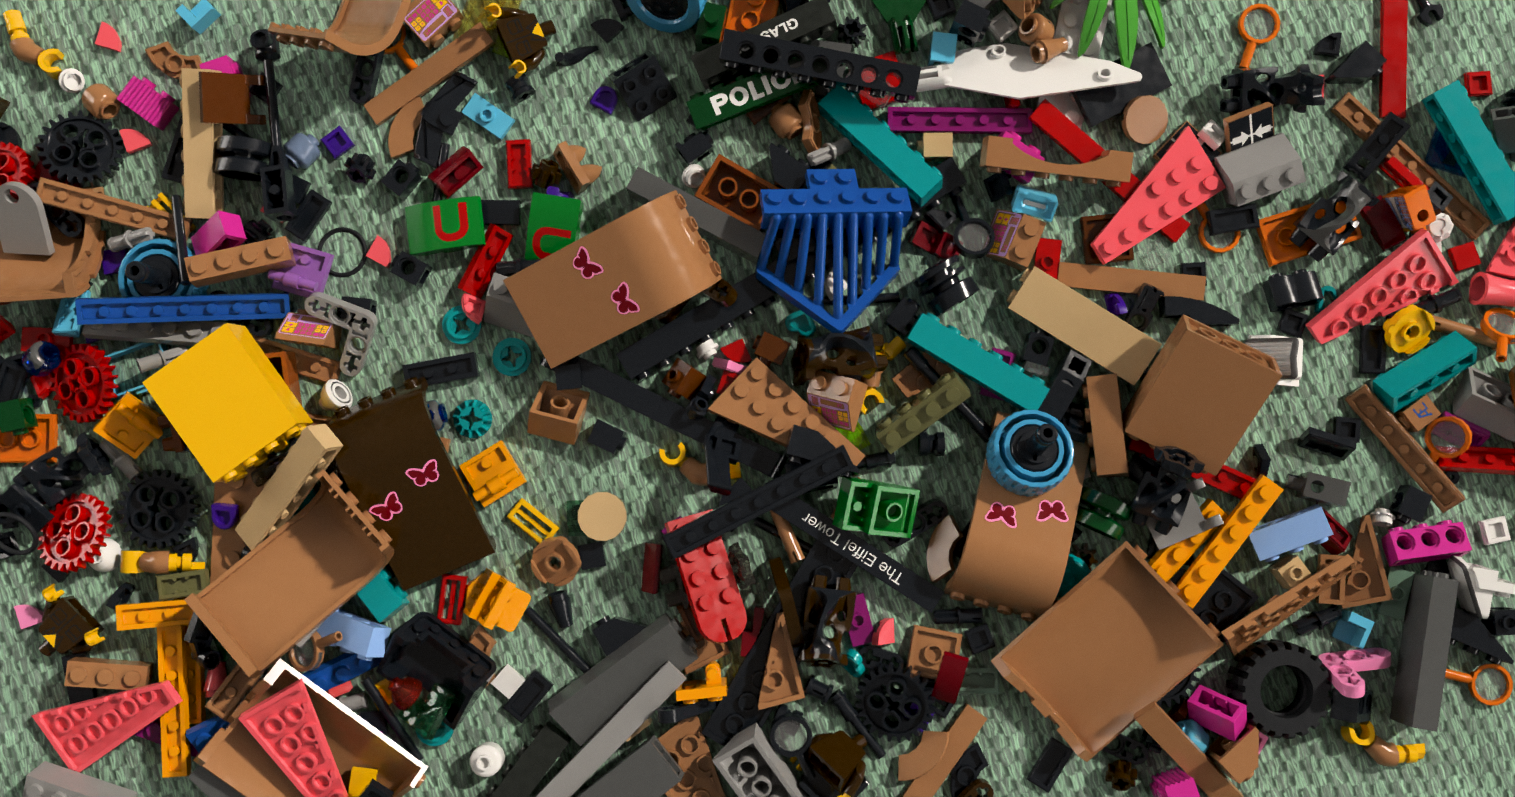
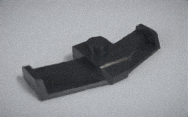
M455 72L429 102H426L421 112L422 117L413 155L414 158L436 168L443 132L450 136L453 135L463 115L455 109L477 85L478 82L463 73Z
M719 415L716 417L709 432L705 434L702 449L705 453L709 490L729 496L732 492L729 464L736 465L742 440L734 438L740 425L729 422L726 418Z

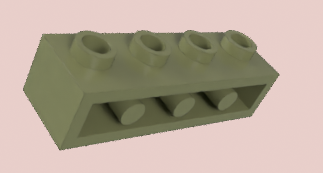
M955 370L950 374L945 373L935 385L931 388L923 389L917 394L916 399L910 403H904L897 409V413L890 418L889 416L885 417L877 424L876 436L890 454L971 397L969 387Z

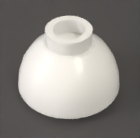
M330 379L323 385L320 394L321 399H319V405L325 411H335L345 405H348L349 408L352 406L353 397L351 391L343 382Z
M104 538L103 542L107 546L99 548L101 556L94 555V563L88 562V564L96 571L110 572L120 565L122 549L116 541Z

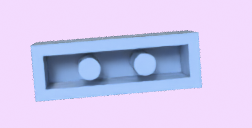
M1315 504L1256 526L1248 537L1259 561L1271 562L1280 558L1279 554L1289 551L1292 554L1303 550V545L1312 542L1314 545L1324 543L1329 540L1328 536L1334 534L1322 507L1319 504Z
M339 608L322 623L317 632L323 638L340 631L343 635L342 640L329 646H339V650L342 652L356 653L357 658L372 661L373 657H384L392 628Z

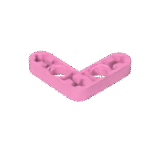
M1384 648L1329 652L1318 656L1322 661L1321 667L1327 668L1329 673L1327 680L1343 696L1348 698H1361L1365 695V681L1357 672L1385 669L1391 666V652Z

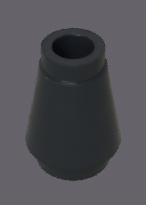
M559 590L549 594L547 604L559 628L573 625L571 595L567 594V590Z

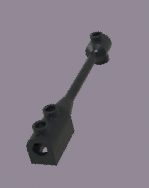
M261 29L252 33L250 43L254 47L255 58L264 64L272 145L268 167L260 168L264 215L273 221L287 222L297 218V208L295 205V186L293 184L292 170L289 167L281 142L274 62L281 58L280 46L276 40V35L268 32V29Z

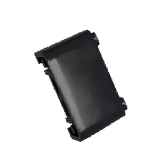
M419 612L394 632L376 672L393 682L401 681L406 676H409L444 703L439 712L440 719L451 729L455 730L491 680L497 665L492 658L433 614Z

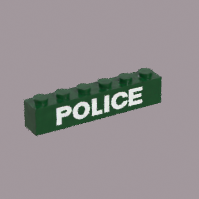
M792 57L789 59L788 64L792 68H799L802 65V61L798 57ZM818 61L813 64L812 68L817 73H823L826 70V65ZM763 71L762 75L754 74L749 76L747 73L736 77V82L726 85V83H721L712 88L713 91L707 94L703 92L696 93L690 96V100L686 103L699 133L821 84V82L812 81L811 84L798 82L797 77L787 76V79H779L773 77V73Z

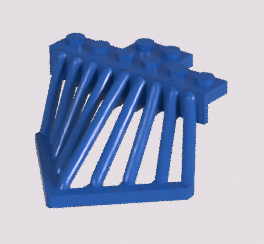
M806 169L807 189L760 190L759 197L762 210L760 226L761 229H767L756 265L755 275L759 281L832 333H844L900 271L899 257L902 228L907 227L912 214L907 188H859L855 169ZM873 227H875L878 232L874 271L876 280L871 285ZM888 227L893 230L890 262L884 271ZM811 228H814L816 237L813 301L804 295ZM827 228H830L833 243V315L824 310L823 304ZM843 228H846L848 239L847 311L843 314ZM858 228H860L863 236L860 286L862 295L857 299ZM783 229L775 273H773L766 266L777 230ZM794 229H799L800 240L794 287L784 281V274Z

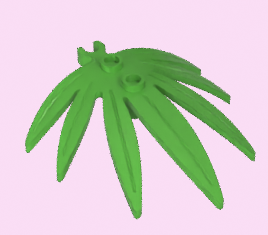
M1053 0L1049 9L1055 8L1065 0ZM1089 0L1079 40L1078 57L1085 53L1093 40L1104 16L1108 0ZM1113 0L1121 65L1130 68L1138 31L1137 0ZM1141 0L1158 45L1162 50L1165 47V31L1158 0Z

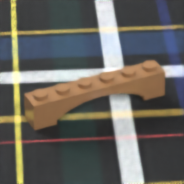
M989 135L983 137L979 167L987 168L986 172L1001 173L1003 169L1011 170L1010 175L1025 176L1026 172L1035 173L1034 178L1049 179L1050 175L1059 176V181L1073 182V178H1080L1084 184H1097V181H1106V186L1121 187V183L1130 182L1134 153L1106 150L1102 151L1100 157L1086 163L1072 165L1056 164L1037 159L1023 152L1013 144V138Z

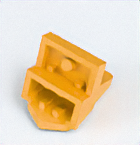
M486 568L483 573L467 584L463 612L490 630L496 625L508 632H512L525 612L531 596L527 592L515 587L516 584Z

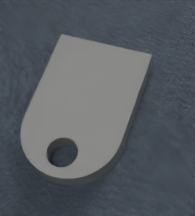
M10 181L0 185V241L3 252L51 255L55 252L44 205L39 195L32 188L21 182ZM10 190H13L17 193L19 200H16L11 196Z

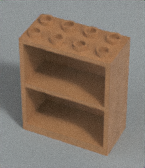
M1183 314L1122 413L1124 432L1133 440L1139 441L1141 439L1149 443V446L1155 449V446H1174L1186 450L1205 464L1201 473H1211L1216 476L1282 377V373L1275 358Z

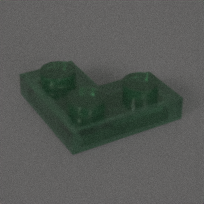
M435 683L425 701L419 696L410 693L398 715L424 739L432 741L456 696L444 685Z

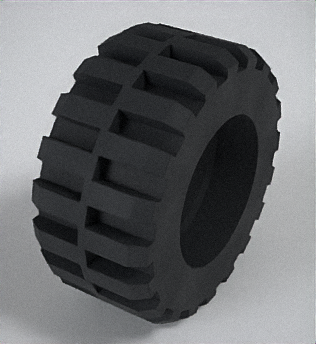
M1270 639V641H1257V646H1248L1244 649L1246 652L1244 655L1237 654L1234 658L1238 662L1236 667L1230 666L1228 673L1233 675L1232 680H1226V687L1231 689L1232 692L1228 693L1227 696L1246 705L1247 723L1255 726L1259 732L1278 739L1281 737L1294 739L1296 737L1295 734L1302 737L1309 733L1308 728L1316 729L1320 725L1318 722L1319 718L1326 717L1328 711L1325 710L1326 705H1331L1332 697L1328 696V691L1333 689L1332 683L1326 680L1329 677L1327 668L1321 667L1322 661L1317 656L1312 655L1310 650L1287 641ZM1287 666L1292 669L1297 679L1296 696L1286 708L1280 711L1268 710L1261 699L1260 689L1262 681L1266 674L1275 667Z

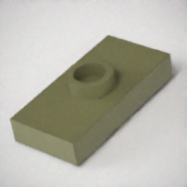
M208 568L156 576L159 601L188 597L192 593H200L210 585Z

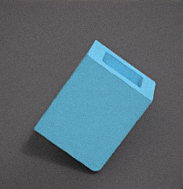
M201 0L191 10L183 4L175 10L199 34L203 33L221 16L207 0Z
M933 32L930 42L928 66H932L934 62L954 63L958 34Z
M1342 610L1343 618L1337 621L1332 637L1353 647L1363 649L1375 622L1352 611Z

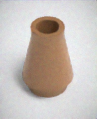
M1064 37L1036 40L1030 47L1031 58L1035 63L1045 64L1060 53L1067 51L1068 42Z

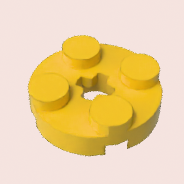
M1413 304L1401 309L1383 324V330L1385 331L1384 339L1388 347L1397 353L1404 352L1406 354H1413L1424 348L1431 339L1428 337L1430 331L1435 329L1434 317L1428 311ZM1412 327L1410 329L1411 333L1407 334V330Z

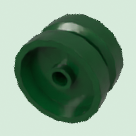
M1083 486L1080 502L1089 507L1090 510L1078 506L1075 523L1103 536L1120 541L1125 529L1121 524L1112 520V518L1128 521L1133 512L1131 510L1132 507L1109 494Z

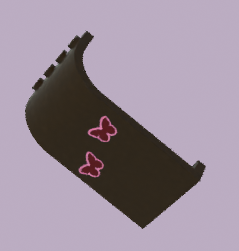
M416 376L405 380L400 387L394 388V386L383 389L380 391L381 395L374 398L366 396L358 400L357 405L350 408L348 405L336 409L328 426L343 444V447L335 456V460L348 488L358 499V506L361 512L367 510L376 520L372 525L378 531L383 528L392 538L389 544L394 549V555L389 564L403 591L491 555L496 550L495 540L492 535H488L433 424L426 401L428 383L425 377L417 379Z

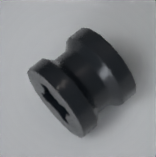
M525 73L518 79L513 76L505 83L507 90L512 92V99L515 103H520L535 93L533 86L528 84V78Z

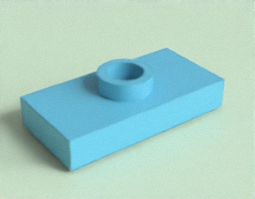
M474 93L461 112L500 140L505 137L515 122L512 117L476 93Z
M89 290L78 297L61 298L52 328L54 335L80 337L83 325L77 324L75 299L90 298L91 292Z

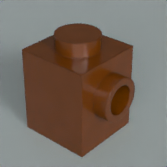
M764 331L762 336L757 335L752 348L755 349L754 355L766 366L770 367L772 363L781 367L791 343Z
M677 357L662 382L669 387L667 392L674 397L680 399L683 396L691 400L706 376Z

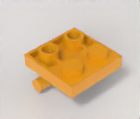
M128 391L93 428L94 432L134 459L155 438L158 440L164 433L163 429H160L157 417L161 414Z
M503 440L459 465L474 490V493H472L476 501L480 500L484 508L527 482Z
M711 661L705 668L706 679L684 681L676 689V701H683V704L697 703L698 699L708 698V701L713 702L722 700V696H727V677H721L720 665L716 661Z

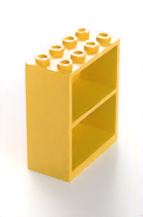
M225 323L142 382L213 483L222 481L228 483L231 480H234V482L239 481L248 474L246 470L253 465L258 467L265 463L270 453L273 451L277 453L289 445L287 441L294 436L299 438L301 431L314 423L246 326Z

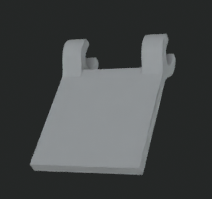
M1202 477L1186 484L1191 493L1178 528L1173 526L1168 535H1163L1154 530L1158 520L1148 517L1146 524L1158 550L1224 524L1220 514L1204 519L1192 494L1194 491L1206 487ZM1175 494L1172 496L1171 501L1178 503L1181 495Z

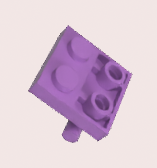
M291 243L296 266L278 269L277 271L270 269L268 278L273 280L272 288L306 298L314 292L323 293L334 255Z

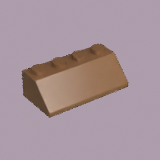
M1117 373L1086 377L1087 384H1082L1083 397L1089 400V408H1085L1086 423H1091L1092 432L1088 433L1089 448L1094 447L1095 457H1090L1092 472H1097L1098 478L1130 477Z

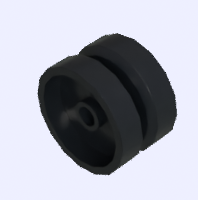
M220 136L217 139V152L223 156L215 159L214 172L231 179L261 182L260 168L268 167V164L265 162L269 161L272 145L269 142L250 137Z

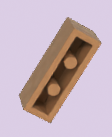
M74 657L67 661L64 686L130 690L150 685L154 662Z

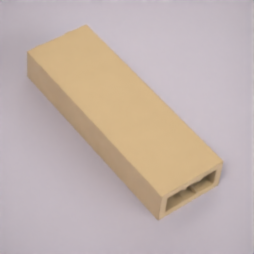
M1033 266L1031 270L1027 268L1019 279V281L1023 282L1018 291L1013 289L1006 300L1009 303L1008 309L1113 374L1117 373L1118 377L1135 386L1162 345L1036 266Z

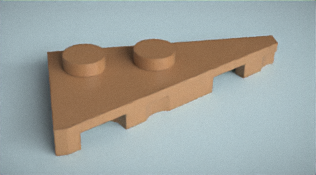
M1364 515L1361 517L1352 555L1356 568L1348 574L1345 585L1344 605H1341L1342 609L1393 600L1370 515Z
M783 612L776 615L758 700L759 710L805 698Z

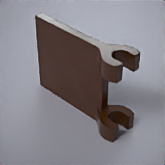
M199 72L200 122L266 125V115L250 114L249 86L265 85V76Z

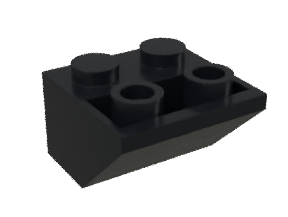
M771 143L768 158L773 185L780 189L806 188L805 173L806 169L810 168V165L800 158L796 160L789 155L790 151L780 144L776 146Z

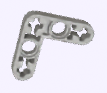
M322 292L312 293L304 302V307L308 314L349 330L339 366L341 371L347 376H356L365 366L377 326L376 315L370 310ZM315 300L319 301V305L321 306L319 309L316 308V304L314 303ZM343 308L347 312V318H339L335 313V309ZM356 314L354 316L355 320L351 322L350 320L352 319L353 315ZM362 318L367 319V326H363ZM353 338H360L364 342V348L355 347L352 342ZM353 355H357L354 361L355 367L353 369L350 367L349 361L352 359Z

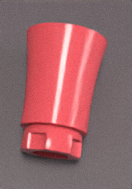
M1478 272L1470 281L1469 302L1472 305L1515 307V280Z

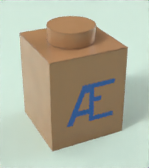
M1426 394L1393 413L1408 432L1420 431L1441 415L1440 411Z

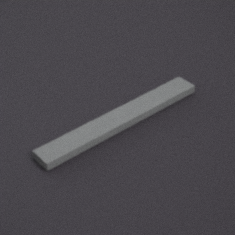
M668 660L535 797H571L686 680V676Z

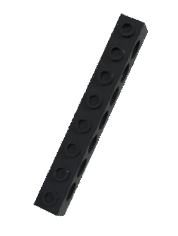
M725 29L719 57L720 63H724V67L728 69L738 70L740 66L749 68L748 72L762 75L763 71L771 72L773 77L779 79H787V76L797 77V81L800 83L811 84L812 81L821 82L822 87L835 89L836 85L846 87L845 91L851 93H860V90L870 92L872 97L884 98V95L893 96L895 101L902 103L914 100L921 71L920 66ZM745 47L751 48L754 52L752 57L744 59L739 55L741 49ZM774 52L778 59L772 64L767 63L764 60L765 54ZM798 57L801 59L802 65L799 68H792L788 64L789 59ZM815 62H823L826 65V70L823 73L815 72L812 68ZM841 66H846L851 74L847 78H842L837 74V69ZM864 71H871L875 76V80L867 83L863 81L861 74ZM888 76L897 77L899 85L897 87H889L886 83V78Z

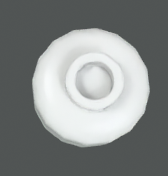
M494 742L480 744L470 756L472 770L481 777L495 775L502 768L505 761L503 749Z

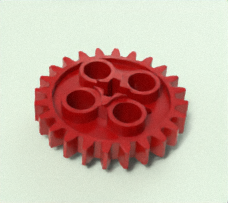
M0 142V185L16 181L28 186V183L35 180L30 176L36 172L32 168L35 163L30 160L31 156L25 150L10 142L7 145L4 142ZM10 190L11 196L17 200L19 198L17 193Z
M72 344V347H65V352L58 353L61 360H54L57 368L51 369L52 373L55 374V378H50V381L55 384L50 391H56L53 401L59 400L57 409H64L63 416H69L71 421L77 420V423L96 422V420L102 419L103 414L109 411L108 407L114 406L111 398H117V395L113 392V389L119 388L113 381L118 378V375H112L115 365L109 366L111 357H104L105 350H98L97 345Z
M73 493L71 499L67 497L63 499V504L56 503L55 511L49 510L55 517L41 530L43 536L39 537V541L42 544L37 548V550L43 551L40 558L45 559V565L65 573H69V571L77 572L78 568L86 569V562L93 564L94 555L101 556L99 548L107 546L103 541L104 538L111 537L110 534L106 533V530L112 527L111 524L107 523L112 518V515L106 514L109 507L103 506L104 501L90 494L80 493V495Z

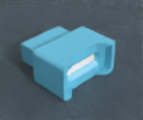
M1023 185L1016 186L1011 201L1013 212L1035 216L1048 222L1053 220L1058 206L1055 194Z

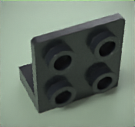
M646 51L608 75L637 121L642 120L677 98L675 90L655 55L650 51Z

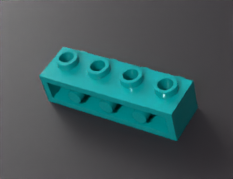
M1457 331L1447 336H1442L1436 343L1419 350L1416 355L1408 360L1399 362L1388 372L1378 375L1373 380V392L1390 411L1395 413L1476 364L1477 347Z

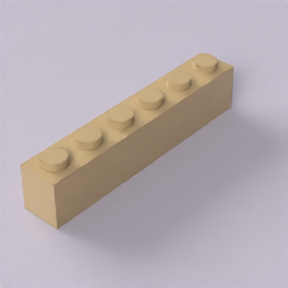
M181 68L182 74L180 75L179 83L182 88L180 110L183 114V124L180 131L183 138L181 159L184 163V174L182 176L184 199L182 208L185 212V218L210 219L218 210L224 211V177L214 172L215 159L223 156L217 152V139L223 136V123L200 122L199 72L222 73V71Z
M326 424L309 425L301 431L299 439L289 448L287 456L277 465L273 476L265 482L261 493L254 498L249 510L240 518L241 521L235 528V531L251 551L291 519L319 480L315 475L323 469L326 470L343 447V444Z

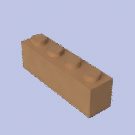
M286 236L184 258L189 282L196 288L269 272L270 269L278 270L296 266L291 242Z

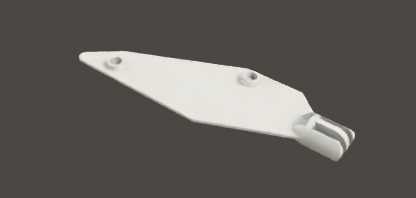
M1002 43L958 50L955 53L953 64L944 63L921 67L916 92L950 87L1020 100L1137 83L1141 81L1142 74L1112 61L1085 56L1078 57L1068 53H1060L1045 64L1035 63L1030 55V47Z

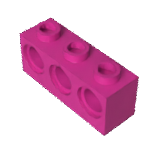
M1451 520L1438 522L1435 526H1428L1427 523L1413 526L1412 529L1406 530L1403 527L1391 528L1381 538L1389 567L1449 559L1451 556L1462 557L1472 551L1463 522L1452 523ZM1446 535L1452 539V542L1447 540ZM1421 538L1427 541L1428 546L1422 542ZM1397 541L1404 546V549L1397 545Z

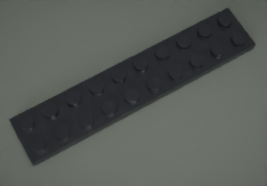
M815 539L805 559H803L789 583L805 643L803 646L793 648L797 668L801 663L799 661L801 651L811 646L815 629L803 631L805 595L808 587H811L814 575L827 576L826 588L835 589L836 578L850 579L858 567L817 539ZM780 600L729 683L727 696H722L723 699L717 703L716 709L713 710L702 729V734L722 746H725L737 733L754 723H757L762 728L774 708L773 706L759 710L758 700L776 615L783 612ZM814 610L811 613V621L816 622L819 613Z

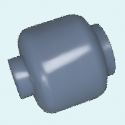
M296 133L283 145L287 161L295 169L299 167L307 169L320 157V150L318 148L320 143L311 134L306 136L303 133Z

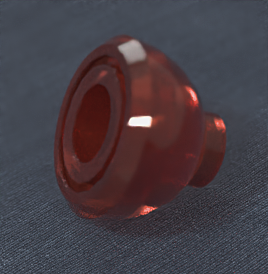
M395 677L388 686L395 707L401 711L411 707L422 691V681L413 677L402 679Z

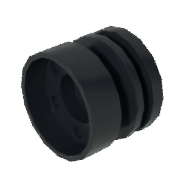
M958 255L940 260L926 269L914 281L916 288L926 283L928 284V287L921 291L920 294L924 296L933 292L935 297L927 305L937 317L950 310L949 308L955 304L961 303L979 291L971 276L962 280L958 278L965 270L964 265L953 270L952 266L960 261Z

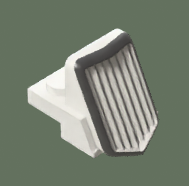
M1249 335V339L1244 344L1275 358L1282 373V377L1276 386L1299 387V380L1302 377L1303 340L1301 338L1276 335Z
M1451 556L1449 558L1448 568L1452 580L1459 581L1457 597L1461 608L1465 612L1478 618L1488 619L1493 595L1510 598L1511 594H1515V583L1498 578L1499 571L1478 564L1467 563L1459 556Z

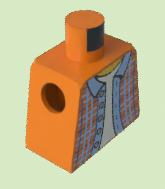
M1425 184L1399 187L1382 196L1395 214L1403 231H1410L1412 236L1421 228L1427 230L1426 225L1436 220Z

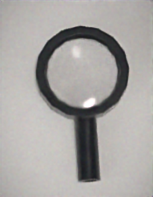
M953 197L951 201L961 221L955 228L952 239L955 249L966 258L977 259L986 256L994 245V230L984 220L970 218L961 197Z
M787 713L779 716L771 726V745L776 752L783 756L796 757L807 781L815 779L816 775L805 754L812 741L810 724L799 714Z

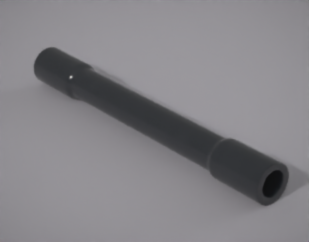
M915 346L910 347L903 356L932 385H935L941 376ZM965 401L954 409L969 423L972 430L985 443H988L992 428Z

